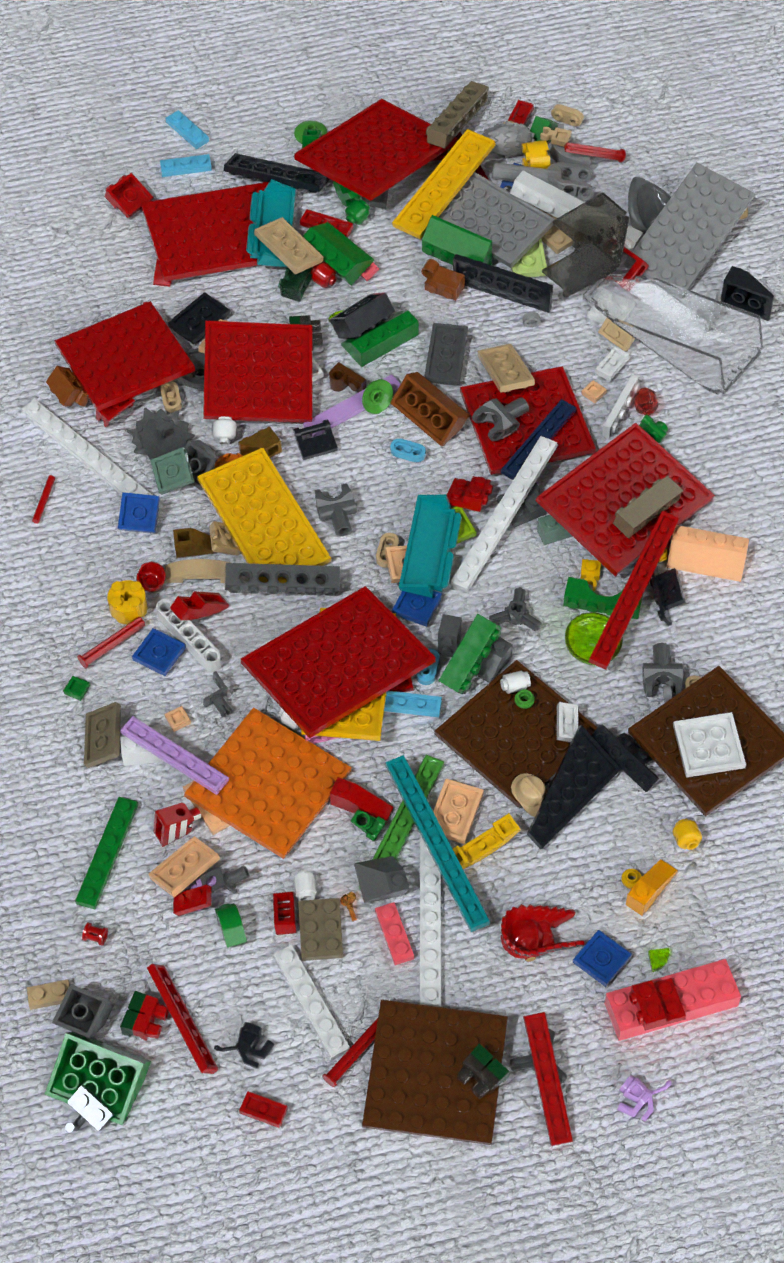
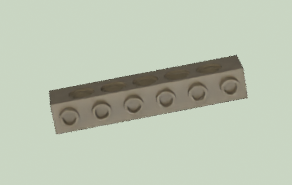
M473 81L464 86L461 93L457 94L456 98L449 103L441 115L435 118L431 126H428L426 130L427 143L446 148L487 102L489 87Z

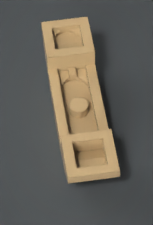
M190 559L165 565L166 578L164 583H183L184 579H220L221 583H225V565L230 562L211 559Z

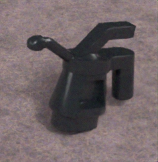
M245 1022L243 1027L240 1028L236 1046L222 1048L219 1045H215L214 1049L221 1052L237 1050L244 1064L257 1069L259 1063L248 1059L246 1054L264 1060L273 1048L274 1043L267 1040L260 1051L256 1050L255 1047L262 1038L261 1033L263 1029L252 1023Z

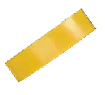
M509 813L492 824L493 827L462 847L457 845L453 848L463 869L489 856L520 831L519 826Z

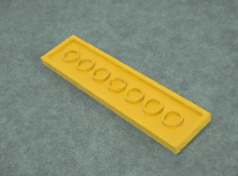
M467 129L392 222L393 227L422 239L430 217L432 215L436 217L441 215L496 146L495 140Z

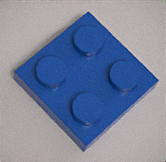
M122 492L118 529L155 533L160 497Z
M402 591L392 609V613L427 627L442 599V593L434 591L433 597L430 598Z
M152 628L133 654L132 659L166 676L186 646L184 643Z
M598 930L575 956L573 963L607 987L631 959L632 954Z

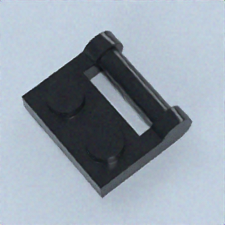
M328 419L316 425L302 429H293L303 460L338 450ZM325 430L326 433L309 439H302L304 435Z

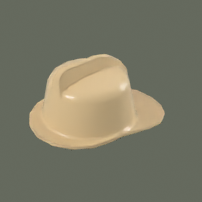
M526 773L516 776L511 785L512 794L529 815L535 817L548 791L542 780Z

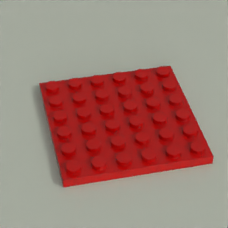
M151 301L54 340L56 347L97 412L195 371L194 364Z
M205 321L203 419L218 420L219 417L225 416L232 418V420L312 422V325Z
M563 366L531 372L535 385L500 393L493 380L460 387L461 396L491 475L501 473L503 466L561 399L575 406L576 412L552 439V441L557 442V448L548 463L595 453V445ZM523 397L529 406L528 412L515 418L520 423L519 428L511 435L498 441H491L488 438L489 431L494 427L493 423L484 422L476 424L472 420L474 412L479 407L495 398L505 406Z

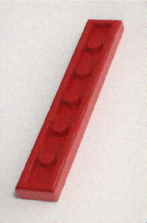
M158 964L149 965L147 969L201 1073L206 1074L216 1073L218 1067L165 966Z
M545 1012L523 1016L550 1145L555 1146L573 1142Z

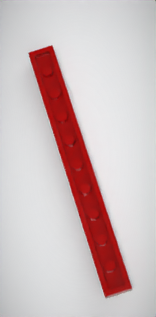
M664 511L661 512L589 658V663L607 670L679 522V517Z

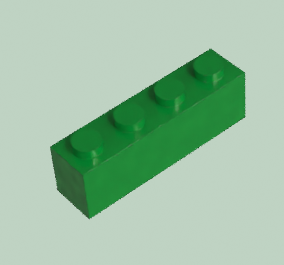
M477 614L438 681L460 694L467 692L471 686V679L481 669V662L490 654L491 645L500 637L502 627Z

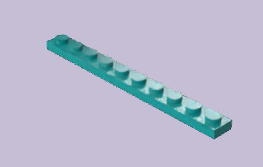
M402 755L385 762V766L470 932L490 925V920L406 758Z

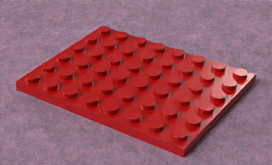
M380 99L294 153V159L371 201L453 147L458 138L455 137L446 148L427 143L426 130L429 125L431 126L430 123L384 99Z
M269 182L142 202L141 208L164 282L257 266V258H250V254L246 251L248 227L250 224H253L250 220L251 197L254 192L264 191Z
M634 423L537 496L535 501L616 577L639 559L659 518L657 516L628 539L613 524L616 518L615 513L621 507L625 508L634 497L637 499L646 488H652V485L658 479L662 480L666 476H669L683 490L679 500L664 511L679 517L680 519L677 524L679 526L713 500L715 495L637 423Z
M366 586L240 658L241 664L309 738L436 662V657Z

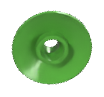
M313 120L300 123L294 131L296 140L301 144L305 129L321 130V136L327 133V129L322 123Z
M378 379L366 387L362 397V404L367 412L378 414L387 409L393 398L391 384L386 380Z

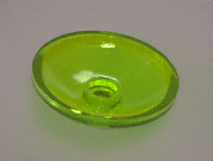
M590 612L578 615L571 620L566 628L565 644L574 658L585 664L594 665L589 663V658L609 617L600 613ZM623 637L611 661L619 654L623 643Z

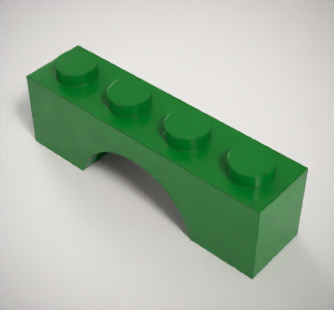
M568 577L563 606L571 609L578 608L589 612L605 613L611 616L622 591L614 596H601L590 589L587 580ZM642 598L631 619L639 618Z

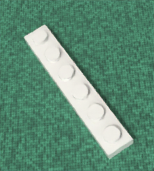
M290 945L274 953L273 957L331 1061L344 1055L350 1047L293 946Z

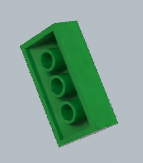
M434 215L430 217L422 239V252L453 265L455 254L489 265L492 264V240Z
M329 222L310 227L302 236L324 257L323 262L331 266L336 271V274L351 286L374 261L371 256Z
M408 310L397 311L390 315L389 319L376 323L377 326L375 328L363 331V335L359 338L354 339L352 337L342 342L341 346L363 367L418 336L419 321Z

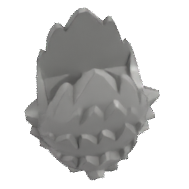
M506 121L505 124H496L494 127L484 129L485 133L482 134L495 140L496 146L492 149V152L504 155V158L523 155L521 144L535 141L533 139L535 133H532L527 126Z

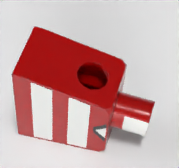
M185 803L175 804L155 811L153 832L162 847L189 834L192 831L193 821L200 819L201 813L197 807L189 810Z

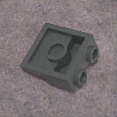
M536 482L511 521L514 528L547 514V511L535 501L537 496L540 495V489ZM504 494L497 496L498 504L503 498Z

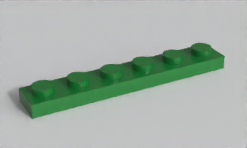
M118 797L76 897V905L96 909L137 810V801Z

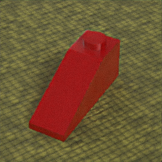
M337 777L330 791V805L354 814L359 809L375 818L379 816L388 821L393 811V806L356 783Z

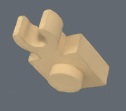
M543 127L540 139L551 140V144L564 147L570 141L572 131L557 127L555 130Z

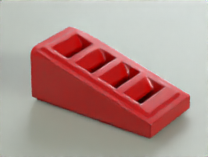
M294 892L273 893L276 935L296 933ZM290 901L289 903H279V904H278V902Z

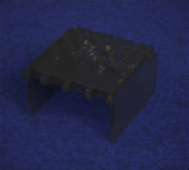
M604 192L553 220V224L574 241L572 246L575 250L570 255L542 269V273L564 290L562 294L564 297H569L585 287L593 285L600 279L606 278L621 266L629 217L625 216L627 212Z

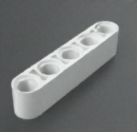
M159 600L156 609L160 622L178 641L185 644L186 649L208 672L219 671L222 664L218 649L190 620H180L170 609L173 604L171 600Z

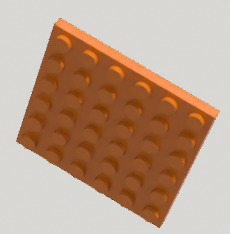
M253 707L208 763L229 777L227 784L216 795L194 781L184 793V797L284 859L329 801L330 791L337 777L345 779L351 772L352 767Z

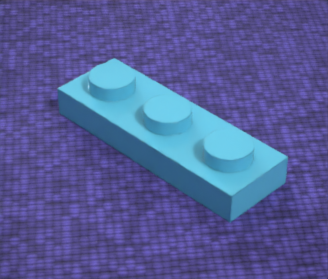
M179 110L165 118L166 123L195 149L209 142V136Z
M209 154L160 160L162 177L212 171Z
M387 691L384 711L439 717L442 697Z

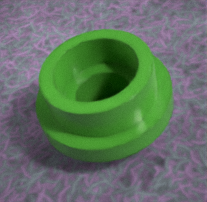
M520 690L515 695V704L523 709L530 708L534 704V695L529 690Z

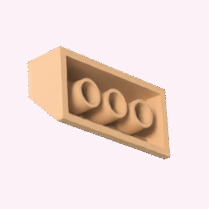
M677 525L672 535L666 568H675L676 570L741 582L749 539Z

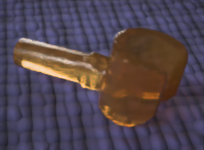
M351 891L347 895H343L340 898V902L342 905L347 906L352 922H354L357 918L352 903L355 902L356 895Z

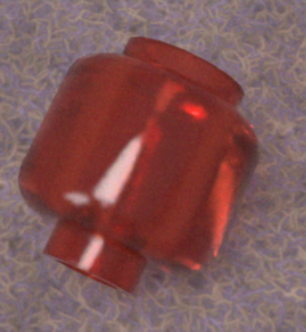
M641 388L634 395L633 400L638 413L651 415L657 410L659 403L655 391L649 388Z

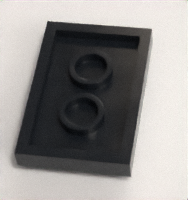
M204 292L168 322V326L194 345L205 336V321L224 320L230 315V309Z

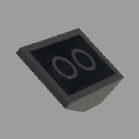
M732 266L723 282L721 304L769 321L774 295L748 271Z

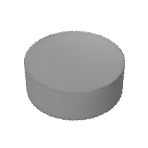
M529 312L522 317L523 325L532 328L540 324V315L538 313Z
M670 685L662 687L664 703L672 698Z

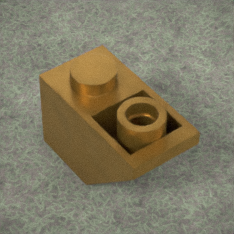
M270 426L238 442L239 452L243 456L260 448H264L269 458L282 452L281 440Z
M194 528L173 530L177 558L214 553L211 547L210 535Z

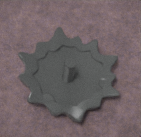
M144 408L143 419L136 421V428L127 429V432L133 436L132 443L136 445L134 453L145 454L149 457V460L179 448H185L186 442L195 436L187 431L189 423L179 420L178 410L167 414L162 409L153 413L149 409Z

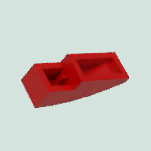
M194 591L190 597L177 596L170 609L180 620H193L227 609L229 604L219 593Z

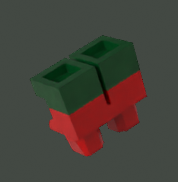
M134 991L128 1010L120 1025L122 1035L129 1037L131 1035L138 1036L147 1041L148 1037L158 1039L162 1026L155 1024L154 1021L156 1018L165 1021L169 1014L168 1008L159 1004L158 998Z

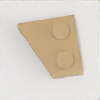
M213 521L209 526L212 551L239 555L241 552L224 523Z

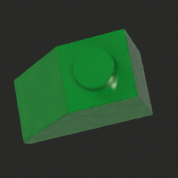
M535 116L530 129L532 133H535L533 139L540 141L543 127L555 130L559 123L544 117Z

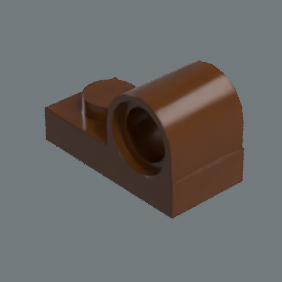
M340 362L329 372L330 388L333 391H343L347 386L358 393L366 389V379Z

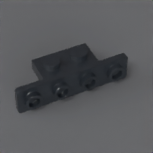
M656 567L652 579H650V584L656 593L654 600L659 605L658 616L661 621L670 626L672 622L668 609L686 603L678 571L673 568L659 574L658 567Z
M603 724L599 725L591 736L645 792H648L658 781V776L647 767L653 759L643 748H640L630 735L624 732L616 737Z

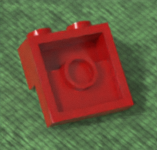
M132 173L127 176L123 175L115 185H109L105 190L104 196L115 209L119 208L127 218L141 209L142 202L152 201L154 198Z
M475 476L472 477L471 482L465 479L454 478L447 493L450 505L481 512L483 505H487L488 497L492 494L493 485L490 484L491 480Z
M672 978L654 983L650 980L632 985L629 999L631 1004L636 1006L638 1023L643 1024L645 1031L686 1019L685 1011Z

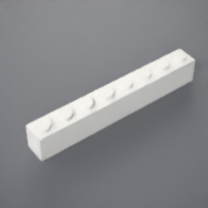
M525 171L519 174L512 186L510 194L606 244L615 239L632 252L643 232Z

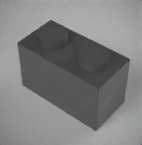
M442 615L438 631L439 654L446 657L454 655L461 641L462 617Z

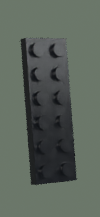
M237 153L224 164V171L229 172L231 175H243L249 179H261L263 182H270L272 179L292 186L295 189H306L312 193L320 192L329 181V178L315 170Z
M455 254L453 258V271L465 275V286L547 313L550 312L552 308L553 285Z

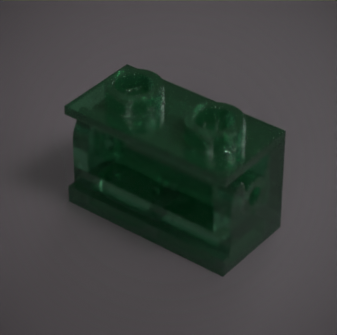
M287 267L283 279H280L278 285L281 296L300 302L312 280V275L310 274L312 267L298 274H294Z

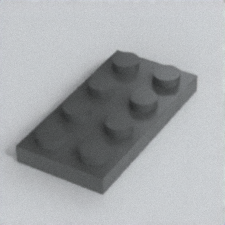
M433 323L424 375L431 383L460 385L468 326Z

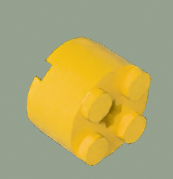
M546 140L521 144L522 153L525 154V158H522V165L544 169L551 165Z
M124 580L116 581L111 585L107 600L110 614L117 622L129 624L136 618L146 615L148 605L145 590L140 582Z

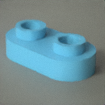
M395 439L391 442L390 451L395 457L412 462H421L426 457V449L421 444L404 439Z
M435 649L428 650L436 657V662L416 674L417 681L422 685H430L436 679L440 655Z

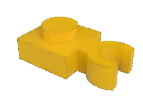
M582 559L580 579L587 580L588 584L593 586L592 590L595 591L597 586L596 580L600 578L601 563L598 560Z

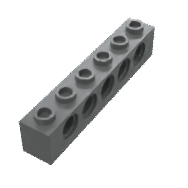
M226 563L225 590H228L230 593L248 591V593L257 594L259 591H263L268 594L286 592L288 595H295L297 593L316 595V593H324L326 596H333L338 594L340 589V566ZM246 576L249 578V581L242 582L239 578ZM266 577L268 582L262 583L258 578ZM284 577L287 580V582L280 583L278 581V578ZM303 578L306 583L300 584L296 579ZM321 578L325 583L318 584L315 579Z

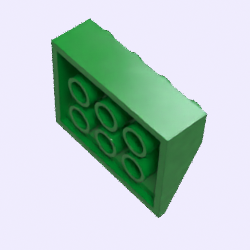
M68 1032L63 1039L45 1095L67 1103L79 1087L84 1085L115 1113L110 1121L123 1125L144 1083L151 1061L96 1039H88L74 1032Z

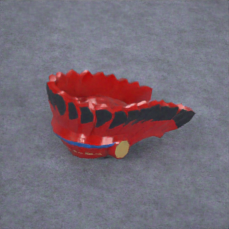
M521 904L518 908L512 907L511 910H507L506 915L502 917L501 943L503 948L513 957L524 958L527 962H531L537 956L549 952L584 946V941L555 943L551 928H556L573 918L576 913L573 909H558L557 906L551 909L549 906L543 907L541 905L534 907L531 904L526 907Z

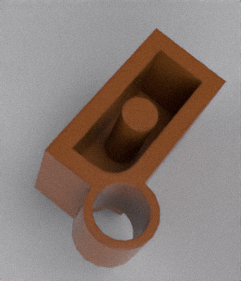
M428 259L421 270L423 276L427 278L425 290L430 293L456 301L465 287V275L439 266V263L434 259Z
M61 366L55 367L46 381L50 391L57 396L60 404L65 407L72 406L74 401L80 406L85 407L90 399L71 369Z

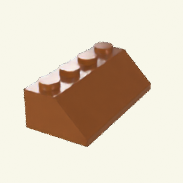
M419 372L406 374L390 402L441 447L462 429L469 417L466 411Z

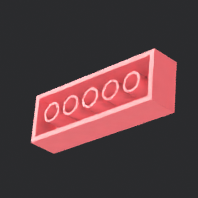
M726 959L653 979L654 983L672 978L685 1011L686 1019L645 1031L643 1024L638 1023L636 1017L637 1008L631 1004L629 999V992H631L632 986L606 993L605 1006L618 1041L738 1007L741 995Z

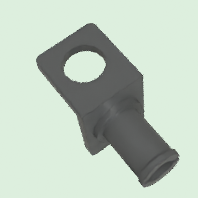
M217 671L213 672V680L219 687V690L205 697L203 705L206 708L214 704L221 717H225V713L229 715L232 712V709L223 698L227 696L228 688Z
M243 865L230 873L219 867L202 875L200 879L203 886L207 884L210 877L215 876L216 883L212 886V892L225 887L235 894L237 893L235 883L249 878L250 875L246 866Z

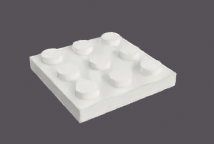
M732 712L673 722L686 778L746 767Z

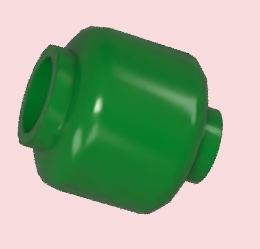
M361 199L352 201L345 209L346 220L353 224L361 225L370 215V207Z

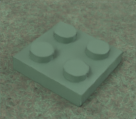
M179 448L150 460L159 494L163 495L194 483L185 448Z

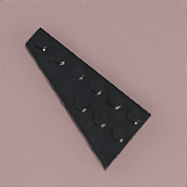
M582 725L578 727L527 832L529 838L539 849H542L621 770Z

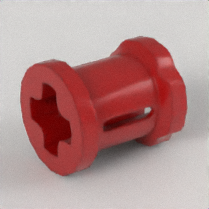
M88 922L84 927L82 940L95 941L103 946L108 936V928L104 927L102 929L92 926V923Z

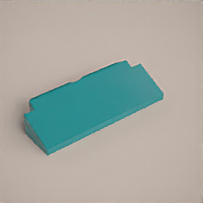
M272 179L264 191L259 190L258 193L254 192L252 194L250 220L253 224H250L248 227L246 251L250 254V258H257V265L287 267L254 235L255 229L282 217L293 226L296 189Z
M446 494L417 496L399 582V589L401 591L432 598L434 590L442 592L443 588L449 585L454 559L450 549L456 547L462 517L460 513H456L455 509H450L451 505Z

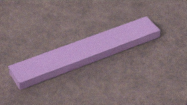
M392 374L383 379L391 384L393 394H395L401 385ZM365 389L313 417L312 422H304L303 427L316 425L328 419L332 429L365 410L362 404ZM325 430L311 433L310 436H319L325 433Z
M134 716L120 730L121 734L216 795L229 781V777Z

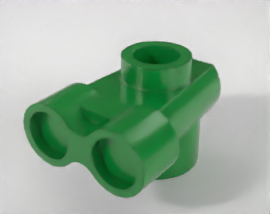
M646 414L639 426L655 441L661 443L667 434V425L662 421L655 423L654 419Z
M359 809L351 819V822L367 834L366 837L373 842L377 839L387 822L379 816L375 818ZM362 818L367 819V823L365 825L360 824V820Z

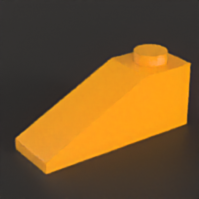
M660 859L637 881L627 894L626 906L643 916L678 870Z

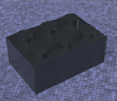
M373 293L329 320L339 338L349 339L353 337L356 339L362 336L363 331L366 329L371 330L375 328L377 322L389 319L391 317L390 314L395 312L386 293Z

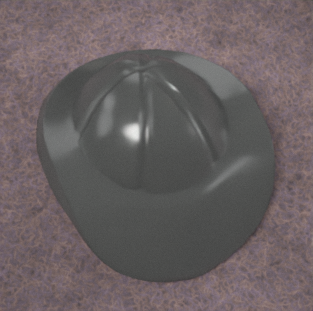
M634 177L631 181L628 193V211L632 227L645 234L671 196L657 185L640 177Z

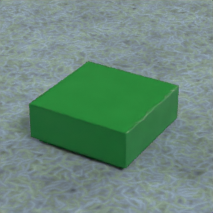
M72 676L63 692L65 695L81 701L90 687V682Z

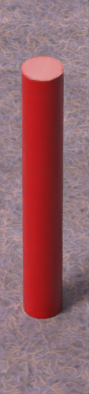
M52 475L48 476L32 519L36 524L40 522L55 481V477Z

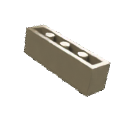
M669 476L662 480L658 479L652 485V488H646L640 494V497L637 499L634 497L625 508L621 507L615 513L616 518L613 524L629 539L659 516L662 511L667 510L676 503L683 490Z

